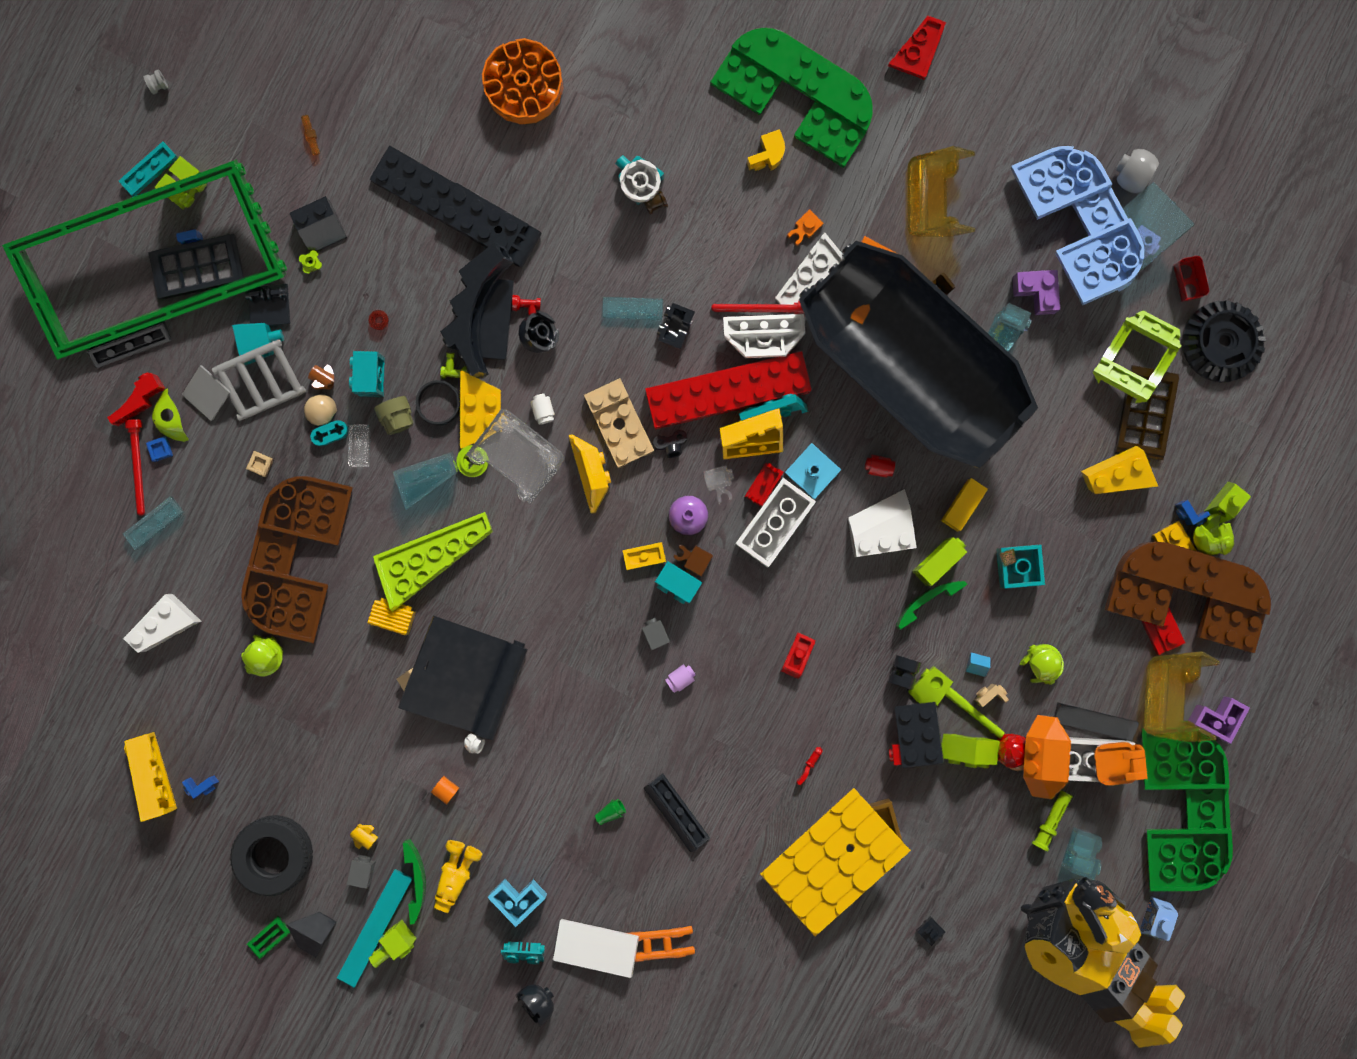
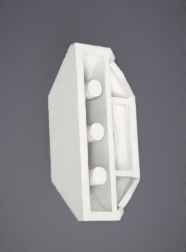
M804 314L723 317L724 337L745 358L786 357L805 335Z

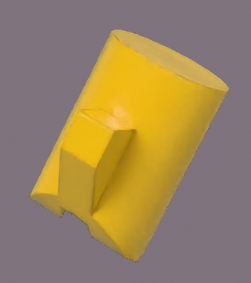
M357 825L350 833L355 847L360 849L363 846L367 850L372 847L378 839V836L372 833L374 827L371 825Z

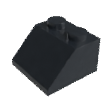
M326 196L289 213L309 252L312 250L317 252L347 238L333 205Z

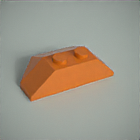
M1037 715L1026 735L1023 778L1033 797L1053 799L1068 783L1071 740L1060 724L1058 717Z

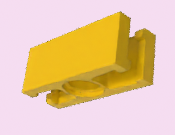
M972 478L967 479L941 522L957 532L961 531L988 489Z

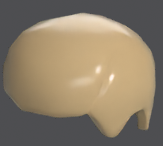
M324 394L311 397L304 406L306 419L311 424L317 426L329 423L337 412L335 401L330 396Z

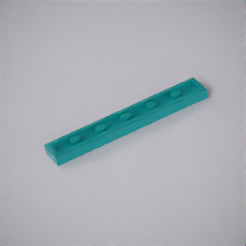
M397 869L393 871L337 979L352 987L357 985L369 962V957L373 955L372 953L375 951L379 939L383 936L413 879L412 877Z

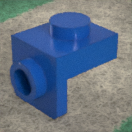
M1188 500L1181 501L1175 505L1177 515L1181 520L1185 521L1187 526H1199L1206 522L1205 518L1210 515L1208 511L1197 515Z
M214 775L198 786L192 778H188L182 783L186 794L194 799L201 794L206 796L215 790L214 785L219 781Z

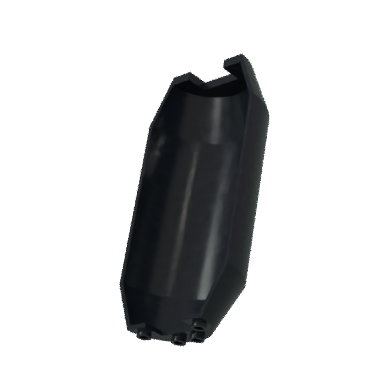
M855 241L853 244L849 243L842 251V261L839 264H834L829 269V275L825 279H819L810 288L806 287L799 295V302L816 345L930 452L980 469L1022 428L1025 422L1038 409L1019 361L903 255L859 241ZM869 304L870 311L863 324L850 318L855 309Z

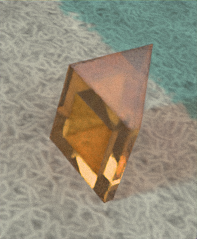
M1014 549L999 553L1004 567L1016 563Z

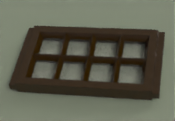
M1131 365L1130 371L1149 380L1155 369ZM1165 372L1147 402L1135 403L1136 398L1127 393L1125 394L1115 447L1116 452L1122 453L1137 446L1144 450L1147 458L1164 460L1179 374Z

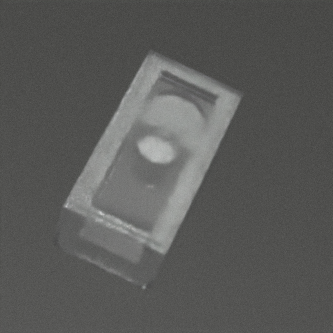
M349 425L347 462L350 467H370V425Z

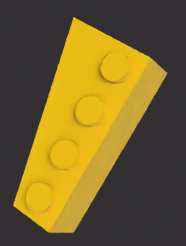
M155 732L124 741V751L128 757L140 821H146L176 810L177 806Z

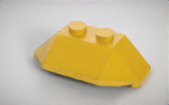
M569 435L590 513L593 514L596 513L609 489L608 483H611L609 472H604L602 465L606 464L603 452L599 453L596 447L574 435Z

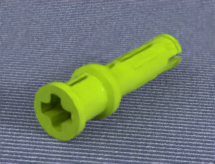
M1060 791L1044 824L1040 825V832L1036 840L1032 841V844L1047 852L1049 851L1048 846L1053 836L1056 837L1057 831L1055 830L1073 796Z

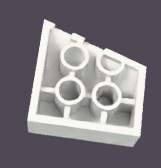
M905 489L848 518L854 557L917 548L911 508Z

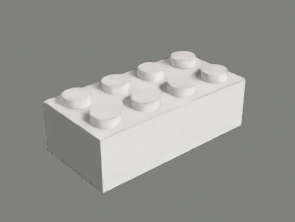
M782 478L735 544L760 563L769 567L816 501Z
M1069 737L1071 749L1068 780L1099 782L1096 775L1094 757L1096 748L1099 745L1108 743L1128 742L1131 745H1135V743L1125 740Z

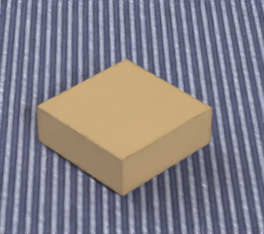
M254 451L246 469L266 477L274 459Z

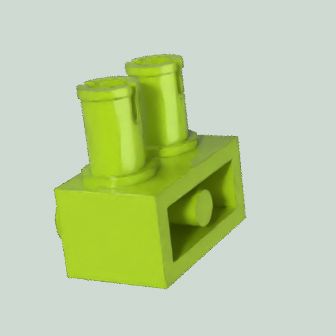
M400 920L387 930L379 939L382 946L369 957L370 963L375 968L389 957L393 960L397 957L402 959L414 947L413 943L417 938L403 920Z

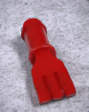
M816 747L808 761L805 762L804 771L796 781L798 785H801L807 779L810 768H814L815 763L823 752L821 747Z

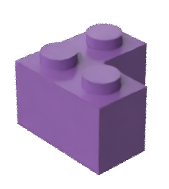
M1058 270L1017 272L1012 277L1014 297L1034 296L1035 315L1055 314L1060 310Z
M1223 697L1216 712L1205 706L1196 705L1188 723L1223 742L1231 744L1250 707L1233 698Z

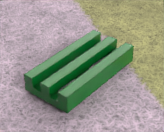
M278 916L249 941L247 945L261 959L284 939L290 931L286 927L285 922H282ZM277 923L279 927L255 947L253 943ZM280 930L284 931L279 938L260 953L259 949Z

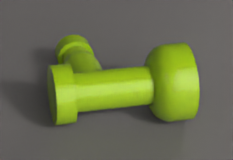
M446 353V367H441V378H460L461 370L468 373L467 366L461 370L454 369L455 353Z

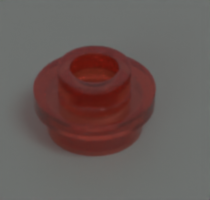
M375 310L369 315L368 321L373 329L383 330L389 323V317L384 311ZM378 317H382L380 324L376 323Z

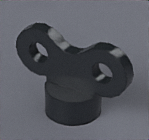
M677 430L670 437L658 435L654 438L653 445L657 450L665 449L667 458H676L682 454L680 445L687 441V434L683 430Z

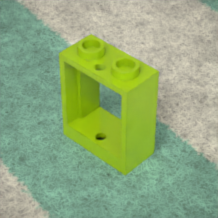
M946 538L912 572L925 586H932L967 553L964 549L966 545L959 538Z

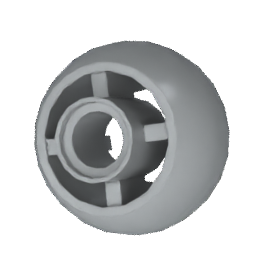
M1134 149L1130 156L1124 154L1115 169L1120 172L1116 180L1125 191L1137 194L1142 193L1154 175L1159 161L1150 151Z

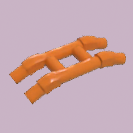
M692 926L628 933L639 936V941L643 940L644 952H636L635 962L681 958L695 954L693 946L672 950L671 937L677 938L693 934ZM663 938L664 950L652 952L651 939Z

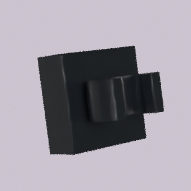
M931 916L916 930L931 946L945 933V930Z

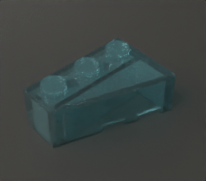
M1008 303L996 313L988 334L1009 351L1020 335L1028 330L1032 321L1029 319L1031 313Z
M453 451L393 471L406 510L459 471Z

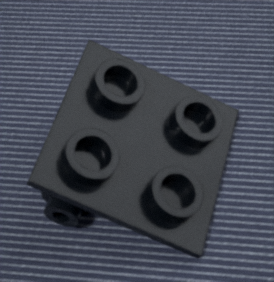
M288 284L259 286L245 291V297L249 299L250 324H291Z

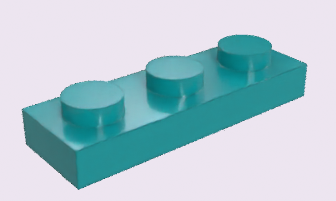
M162 141L126 173L119 182L131 196L135 197L175 162L178 157Z

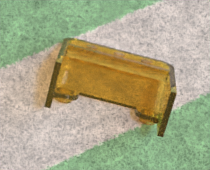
M951 146L914 156L910 159L908 163V232L911 235L918 237H953L975 232L974 227L959 224L958 219L955 217H947V178L954 177L959 170V160L975 156L974 151Z
M1203 651L1153 657L1147 666L1144 713L1145 731L1156 737L1185 742L1216 740L1215 735L1197 727L1190 721H1184L1186 684L1194 683L1199 679L1201 667L1220 665V661Z

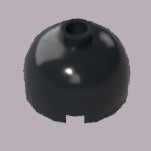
M536 312L522 320L518 336L521 344L528 351L543 353L556 346L559 341V329L555 328L554 323L556 322L550 315L544 312Z
M536 984L527 985L515 995L518 1001L522 999L524 1002L523 1009L540 1027L552 1016L554 1011L552 998L554 995L548 987L543 989Z

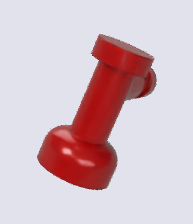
M513 295L512 311H518L520 307H528V316L536 313V310L541 308V298L529 300L521 299L519 295Z

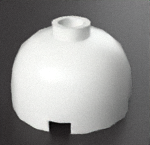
M636 160V162L627 164L622 170L620 176L621 189L625 196L632 201L639 203L647 202L654 198L659 191L660 175L657 168L649 161Z

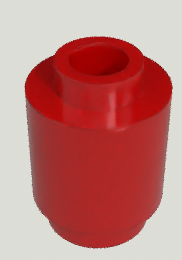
M872 454L870 458L866 459L865 469L868 470L867 473L870 475L885 478L888 476L892 477L895 470V461H892L891 458Z

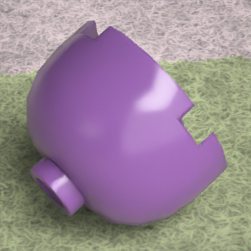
M683 496L672 503L669 509V521L676 532L683 535H694L705 527L708 521V510L701 499L695 496Z

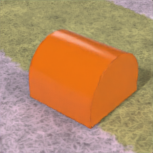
M443 776L431 793L447 805L459 790V787Z

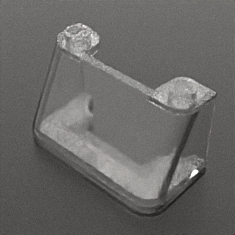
M501 409L466 453L474 464H484L487 462L517 485L518 497L529 504L532 503L556 474L564 461V455L560 450L505 409Z

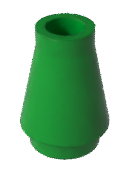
M612 799L595 815V818L600 825L623 817L626 809L620 799Z

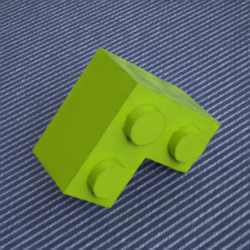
M943 734L944 759H948V763L960 765V762H964L966 767L989 768V765H997L999 740Z

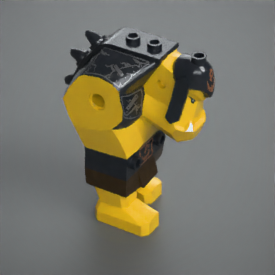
M1087 877L1070 879L1043 887L1032 904L1021 906V911L1027 914L1028 919L1025 950L1034 970L1053 983L1080 995L1105 1023L1116 1022L1127 1029L1132 1041L1139 1048L1170 1044L1177 1038L1183 1025L1175 1015L1171 1014L1179 1009L1185 995L1177 985L1156 986L1157 981L1153 979V975L1158 964L1137 943L1141 932L1131 912L1124 910L1126 902L1115 895L1104 883L1098 880H1089Z

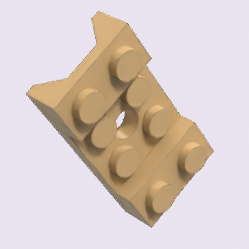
M620 378L584 395L618 469L654 452ZM616 419H623L625 421L623 429L618 430L614 427Z

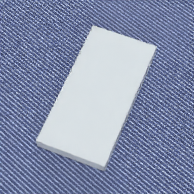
M561 919L553 960L631 978L639 936Z

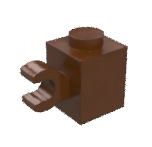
M679 545L678 548L684 551V555L678 557L674 554L673 557L678 561L687 559L684 565L687 568L686 573L695 578L697 575L702 576L713 555L698 546H695L693 551L690 552L684 546Z

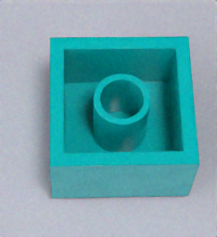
M353 351V357H350V369H353L352 377L349 378V388L360 397H384L385 357L379 352Z
M1042 545L996 548L1000 588L1045 585Z
M667 561L655 581L658 584L656 588L666 594L668 591L674 593V599L682 604H685V602L690 603L702 584L701 581Z

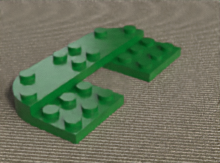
M758 28L739 37L710 81V85L756 114L761 115L781 82L784 81L815 101L795 132L794 137L844 168L865 136L872 119V100L864 84L855 76L780 30Z
M1141 728L1142 747L1145 749L1148 779H1144V789H1185L1187 829H1146L1149 890L1199 891L1210 888L1217 884V881L1228 872L1233 857L1229 808V768L1226 755L1222 747L1210 735L1196 728Z

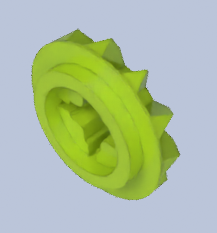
M469 445L458 453L456 462L462 474L468 477H477L482 475L488 468L489 459L487 453L481 447ZM476 455V461H478L480 466L473 465L470 467V462L465 457L473 458Z

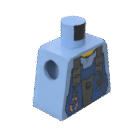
M1151 896L1140 927L1141 934L1158 940L1169 941L1178 917L1177 911L1170 902Z

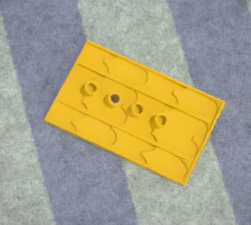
M853 788L760 875L815 937L911 850L856 789ZM847 845H851L853 847L852 852H848L846 850Z

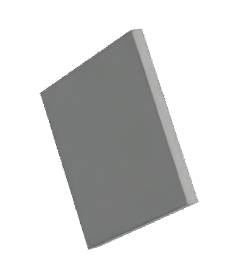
M201 365L182 395L212 421L231 391Z

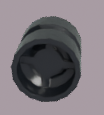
M896 655L893 664L895 670L891 671L888 682L913 690L916 682L914 675L919 673L921 663Z

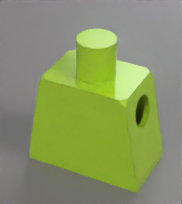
M1227 482L1204 512L1208 511L1210 513L1209 516L1219 513V523L1221 524L1233 519L1251 496L1235 483Z

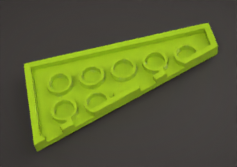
M485 512L373 556L389 608L392 612L493 532Z

